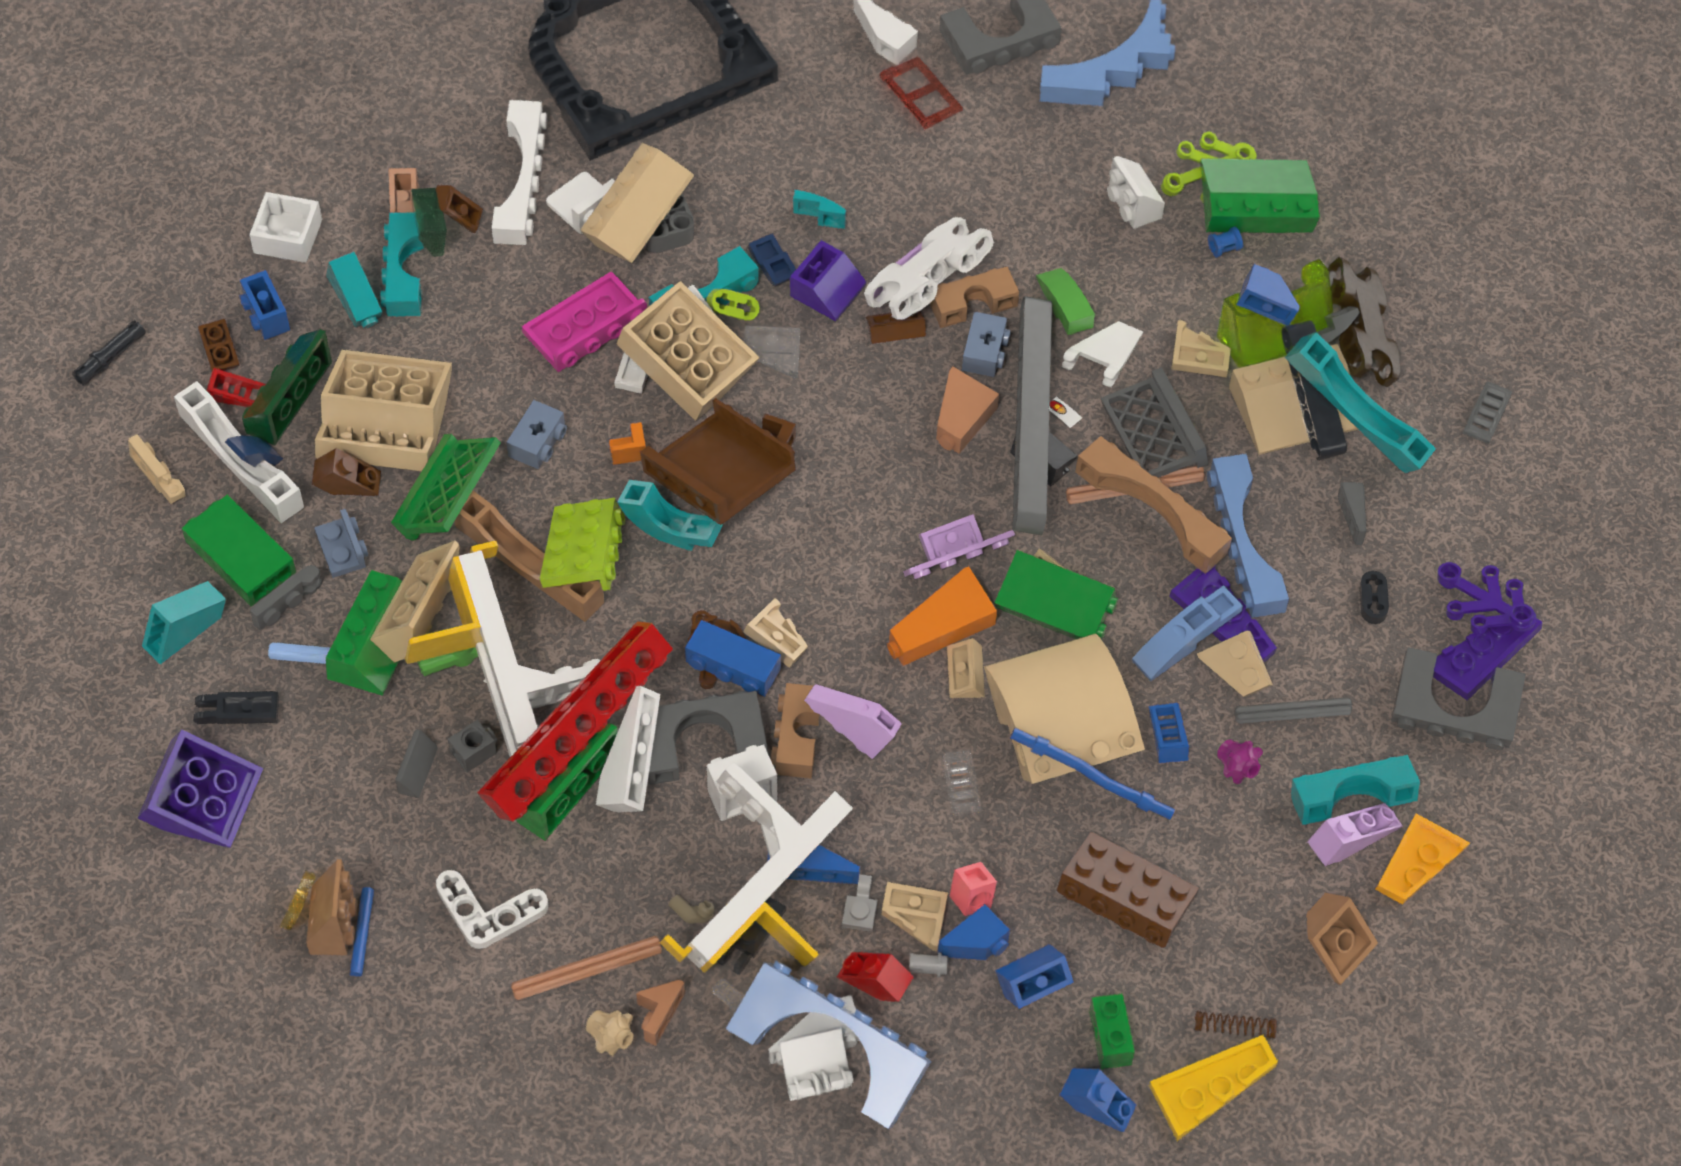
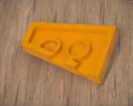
M1415 814L1375 890L1403 905L1469 846L1470 842Z

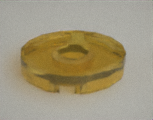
M308 870L304 871L279 927L288 931L292 930L306 902L309 889L312 888L316 879L314 873Z

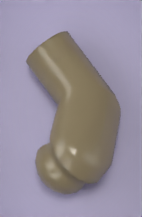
M676 895L668 904L688 924L707 923L714 916L715 907L709 901L701 902L699 906H690L680 895Z

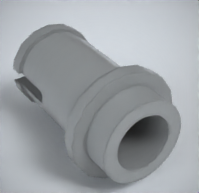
M938 952V955L910 953L909 972L911 974H937V977H941V974L947 975L948 956H942V952Z

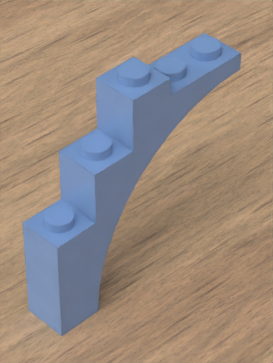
M1150 0L1147 13L1138 29L1128 40L1107 54L1076 64L1042 65L1040 102L1103 106L1104 97H1109L1110 86L1135 88L1136 79L1142 78L1143 68L1167 70L1169 60L1174 61L1175 45H1170L1171 34L1165 33V24H1160L1161 20H1165L1166 4H1161V0Z

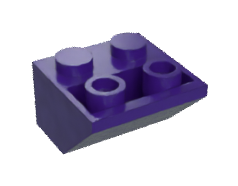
M821 240L790 276V297L836 322L866 286V280L844 252Z

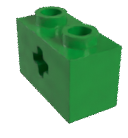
M1123 993L1092 997L1089 1014L1100 1069L1132 1065L1135 1050Z

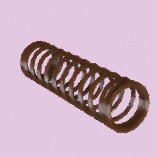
M1196 1011L1195 1032L1202 1031L1204 1016H1206V1032H1209L1208 1014L1206 1011L1203 1014L1202 1011ZM1214 1012L1210 1014L1209 1023L1213 1015L1214 1033L1217 1031L1216 1023H1218L1221 1016V1033L1224 1034V1025L1228 1017L1229 1034L1231 1035V1024L1233 1025L1236 1017L1237 1036L1239 1035L1242 1019L1244 1020V1036H1247L1246 1025L1248 1027L1251 1019L1252 1037H1254V1028L1259 1020V1036L1262 1035V1028L1266 1021L1267 1038L1275 1039L1276 1019L1271 1018L1268 1022V1019L1265 1018L1261 1026V1019L1259 1017L1256 1018L1254 1023L1252 1016H1250L1246 1024L1244 1015L1238 1021V1016L1235 1014L1231 1022L1230 1015L1227 1014L1223 1023V1015L1221 1013L1218 1014L1217 1020Z

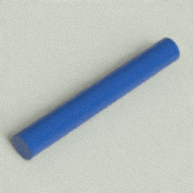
M364 887L361 890L350 976H362L374 894V889L370 887Z

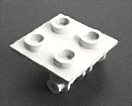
M841 1027L779 1042L790 1101L852 1086L853 1077L848 1068Z

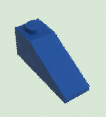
M818 845L786 879L858 884L860 867Z

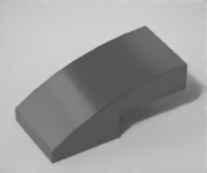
M1349 306L1324 316L1328 327L1317 331V333L1327 343L1332 341L1355 320L1359 314L1358 308Z

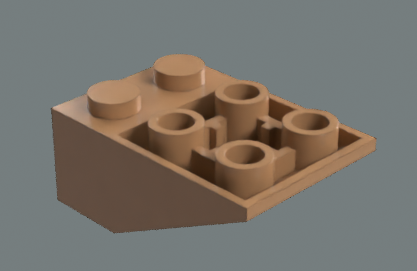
M337 859L312 886L306 941L310 955H347L348 945H354L355 929L354 926H351V917H356L357 898H353L354 888L353 885H350V873L345 871L342 859Z

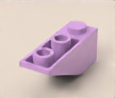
M817 684L812 687L804 700L815 713L823 716L832 724L837 732L845 735L855 744L859 751L866 753L871 759L894 738L902 724L878 703Z
M1385 803L1325 820L1309 839L1308 844L1326 866L1344 860L1400 829L1403 825L1397 819L1395 813Z

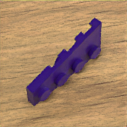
M1216 565L1206 574L1197 568L1174 587L1169 596L1185 609L1201 596L1205 599L1224 585L1237 599L1230 589L1229 582L1224 576L1221 577L1215 569ZM1239 598L1237 600L1243 606L1242 611L1212 632V634L1223 642L1242 632L1250 631L1263 663H1265L1275 654L1277 647L1257 620L1251 618L1246 611V605Z
M1536 618L1535 626L1528 631L1521 632L1513 630L1510 626L1488 628V631L1484 634L1472 633L1466 636L1465 641L1454 647L1450 645L1437 656L1433 678L1465 700H1468L1492 677L1496 667L1502 668L1542 629V621Z

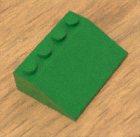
M1200 160L1206 232H1228L1232 227H1237L1240 233H1309L1314 231L1320 217L1317 191L1307 160Z

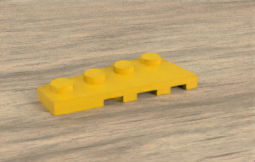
M1261 1035L1150 1081L1149 1087L1178 1141L1274 1069L1278 1061L1264 1035Z

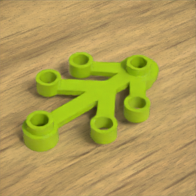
M1205 132L1200 138L1199 144L1204 150L1213 149L1227 155L1220 159H1256L1255 149L1247 143L1242 142L1232 146L1217 140V136L1212 132ZM1204 139H1211L1212 144L1206 143ZM1182 141L1176 149L1177 156L1184 160L1190 159L1200 163L1201 159H1219L1194 149L1193 144L1189 141ZM1181 148H1187L1189 153H1184ZM1240 152L1245 153L1248 157H1242ZM1201 166L1181 175L1177 173L1167 174L1161 183L1162 192L1168 196L1180 194L1184 185L1201 179ZM1170 180L1176 181L1178 185H1172ZM1202 192V194H1201V196H1200V199H1201L1202 202H1203V192Z

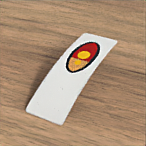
M1057 397L1049 403V411L1070 428L1082 419L1077 412Z

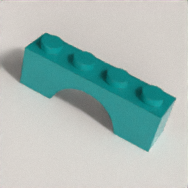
M422 212L389 213V224H384V239L388 240V246H383V261L387 262V268H382V284L386 285V290H381L380 298L381 307H386L388 317L421 316L422 291L420 279L407 274L402 269V265L410 255L424 249L425 226Z
M738 246L717 258L718 274L716 278L706 287L697 290L706 302L708 294L716 288L728 289L739 293L743 291L749 292L759 283V267L741 246ZM671 284L649 296V306L674 285ZM722 296L716 298V302L722 305L730 302L722 299Z
M1408 755L1390 757L1385 760L1361 763L1356 766L1332 769L1327 772L1293 778L1291 799L1302 825L1331 819L1332 810L1336 803L1351 795L1373 796L1384 802L1388 807L1418 801L1420 780Z

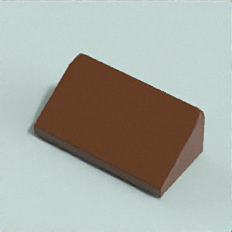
M437 185L436 192L440 210L471 233H476L483 209L453 186Z
M921 311L901 320L892 317V312L866 317L872 344L926 337L925 319Z

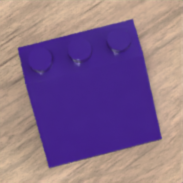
M181 729L169 743L137 818L163 831L230 848L263 768Z

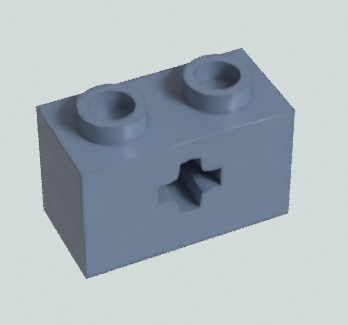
M974 312L963 355L962 371L995 377L996 369H1002L1005 352H1001L1002 345L1008 346L1011 330L1006 329L1007 318Z
M533 400L506 442L508 457L536 469H539L543 461L548 462L553 453V445L557 440L561 441L567 430L564 412Z

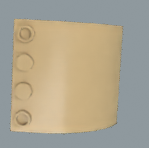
M1097 634L984 666L1000 724L1008 725L1010 734L1014 728H1017L1034 737L1039 735L1048 739L1049 744L1084 760L1091 766L1145 750L1136 715L1122 676L1108 648ZM1012 740L1022 777L1025 781L1031 782V784L1076 771L1044 754L1041 757L1030 752L1031 748Z

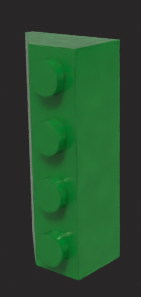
M373 570L370 571L325 657L328 680L383 696L400 661L393 662L370 639L402 583L399 578Z
M607 724L603 730L595 733L589 739L587 747L568 762L567 769L551 780L545 793L535 798L527 806V812L516 820L517 823L546 841L600 778L617 736V727L613 724Z

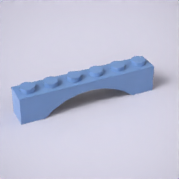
M1242 454L1214 458L1211 470L1207 471L1208 485L1210 488L1214 487L1216 492L1214 494V506L1216 511H1221L1222 513L1221 527L1232 537L1228 555L1231 560L1235 559L1237 565L1234 569L1237 584H1242L1244 591L1241 594V598L1246 605V609L1249 608L1251 618L1285 613L1289 598L1282 574L1269 566L1259 556L1250 543L1244 527L1243 504L1250 492L1253 475L1247 455Z

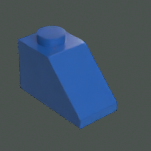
M1256 264L1252 266L1244 279L1237 305L1286 326L1291 323L1300 307L1280 274Z
M984 904L939 940L938 952H942V956H948V958L986 960L992 954L997 957L1009 945L1010 929Z

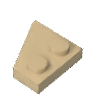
M1178 320L1171 370L1227 377L1231 348L1220 342L1213 341L1210 336L1203 332L1195 333L1186 327V322Z
M774 598L747 624L743 632L760 646L781 654V662L790 668L802 656L808 646L802 636L796 632L795 625L791 619L783 618L778 610L781 604Z
M1250 631L1242 632L1197 653L1200 660L1243 697L1250 696L1273 685Z
M887 882L882 915L931 950L938 951L948 893Z

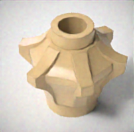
M597 1010L592 1013L587 1021L586 1030L595 1039L597 1052L602 1054L604 1051H607L613 1056L619 1048L626 1049L630 1046L633 1040V1033L630 1031V1024L633 1020L631 1014L621 1015V1012L618 1010L612 1013Z

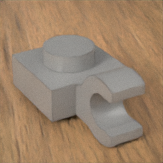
M859 875L856 897L847 895L842 927L869 932L873 931L877 900L869 899L872 876Z

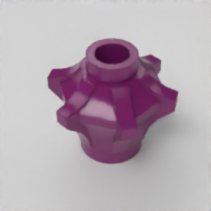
M1230 739L1223 742L1218 749L1217 757L1224 765V776L1226 778L1232 776L1235 784H1240L1246 777L1254 778L1261 768L1258 761L1263 754V750L1260 747H1253L1251 741L1239 743Z

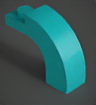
M629 480L617 502L624 514L642 531L657 540L692 551L694 545L712 547L723 524L719 525L708 516L690 514L675 508L660 495L652 482Z

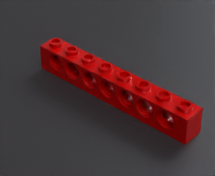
M637 621L477 792L500 819L513 822L521 818L527 812V806L535 798L545 793L551 780L563 773L568 767V762L587 747L589 739L606 727L608 719L614 712L619 711L627 704V698L635 691L636 686H644L651 672L666 662V656L673 648L652 623ZM639 652L640 659L639 662L636 664L635 658L637 653ZM619 674L620 681L618 685H616V677ZM600 695V703L596 706V698ZM580 716V725L576 728V720ZM560 738V747L556 750V741ZM540 760V768L536 772L535 764ZM519 781L520 789L515 793V785Z

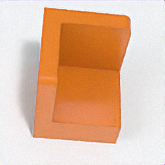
M641 422L630 424L631 437L609 440L613 465L641 461L640 451L646 448Z

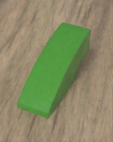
M1059 268L1036 275L1046 299L1052 301V311L1056 319H1060L1067 335L1093 328L1095 314L1078 285L1065 270Z

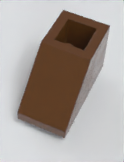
M335 448L315 460L312 485L331 495L378 496L381 471Z

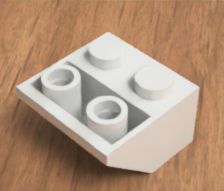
M1119 156L1114 157L1112 168L1109 172L1110 183L1107 193L1110 200L1117 202L1119 205L1122 219L1125 222L1129 221L1133 229L1161 219L1165 203L1140 164Z

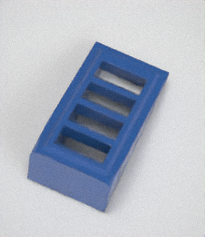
M1171 703L1149 706L1159 763L1188 761L1189 745L1179 704ZM1174 715L1173 719L1158 720V716ZM1176 726V728L1160 729V727ZM1178 737V739L1163 741V738Z

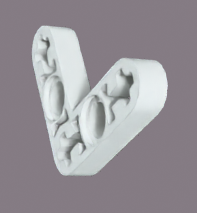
M454 870L444 871L436 880V887L440 898L467 942L476 949L492 945L541 918L548 910L546 894L539 889H530L484 913L459 872ZM450 880V882L455 883L459 896L454 898L452 891L449 888H445L446 881ZM529 900L540 901V907L538 909H535L533 906L528 907ZM462 904H470L474 907L473 912L468 916H461L456 911ZM520 905L521 911L524 909V917H521L520 911L516 906ZM504 913H511L516 917L514 923L508 926L500 924L498 920ZM490 920H493L494 926L498 930L497 932H494L493 927L490 928ZM479 928L481 931H485V937L482 939L479 936L473 937L475 935L474 930Z

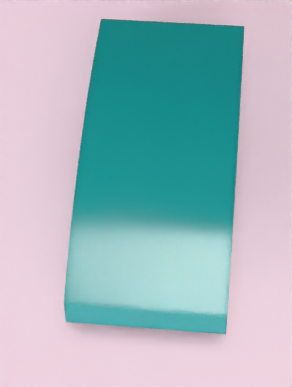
M800 190L794 191L793 213L817 216L819 226L845 229L846 209L825 197Z

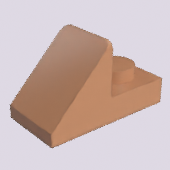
M417 168L389 169L390 213L418 212V196H420Z
M676 980L639 991L636 994L637 1004L653 1011L648 1012L642 1024L646 1042L655 1046L659 1042L685 995V984L683 981Z

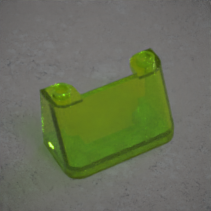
M1319 258L1302 268L1301 279L1305 286L1291 291L1300 307L1289 325L1311 320L1315 325L1316 331L1328 327L1324 316L1334 313L1330 276L1327 267ZM1240 293L1224 298L1217 338L1222 344L1231 348L1230 356L1238 368L1287 356L1281 335L1282 327L1286 325L1237 305Z

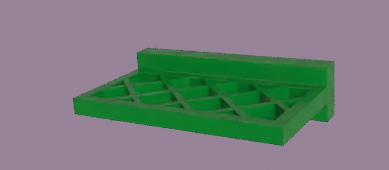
M444 434L391 523L406 539L411 541L416 540L421 533L448 532L501 442L496 437L457 440L452 434Z

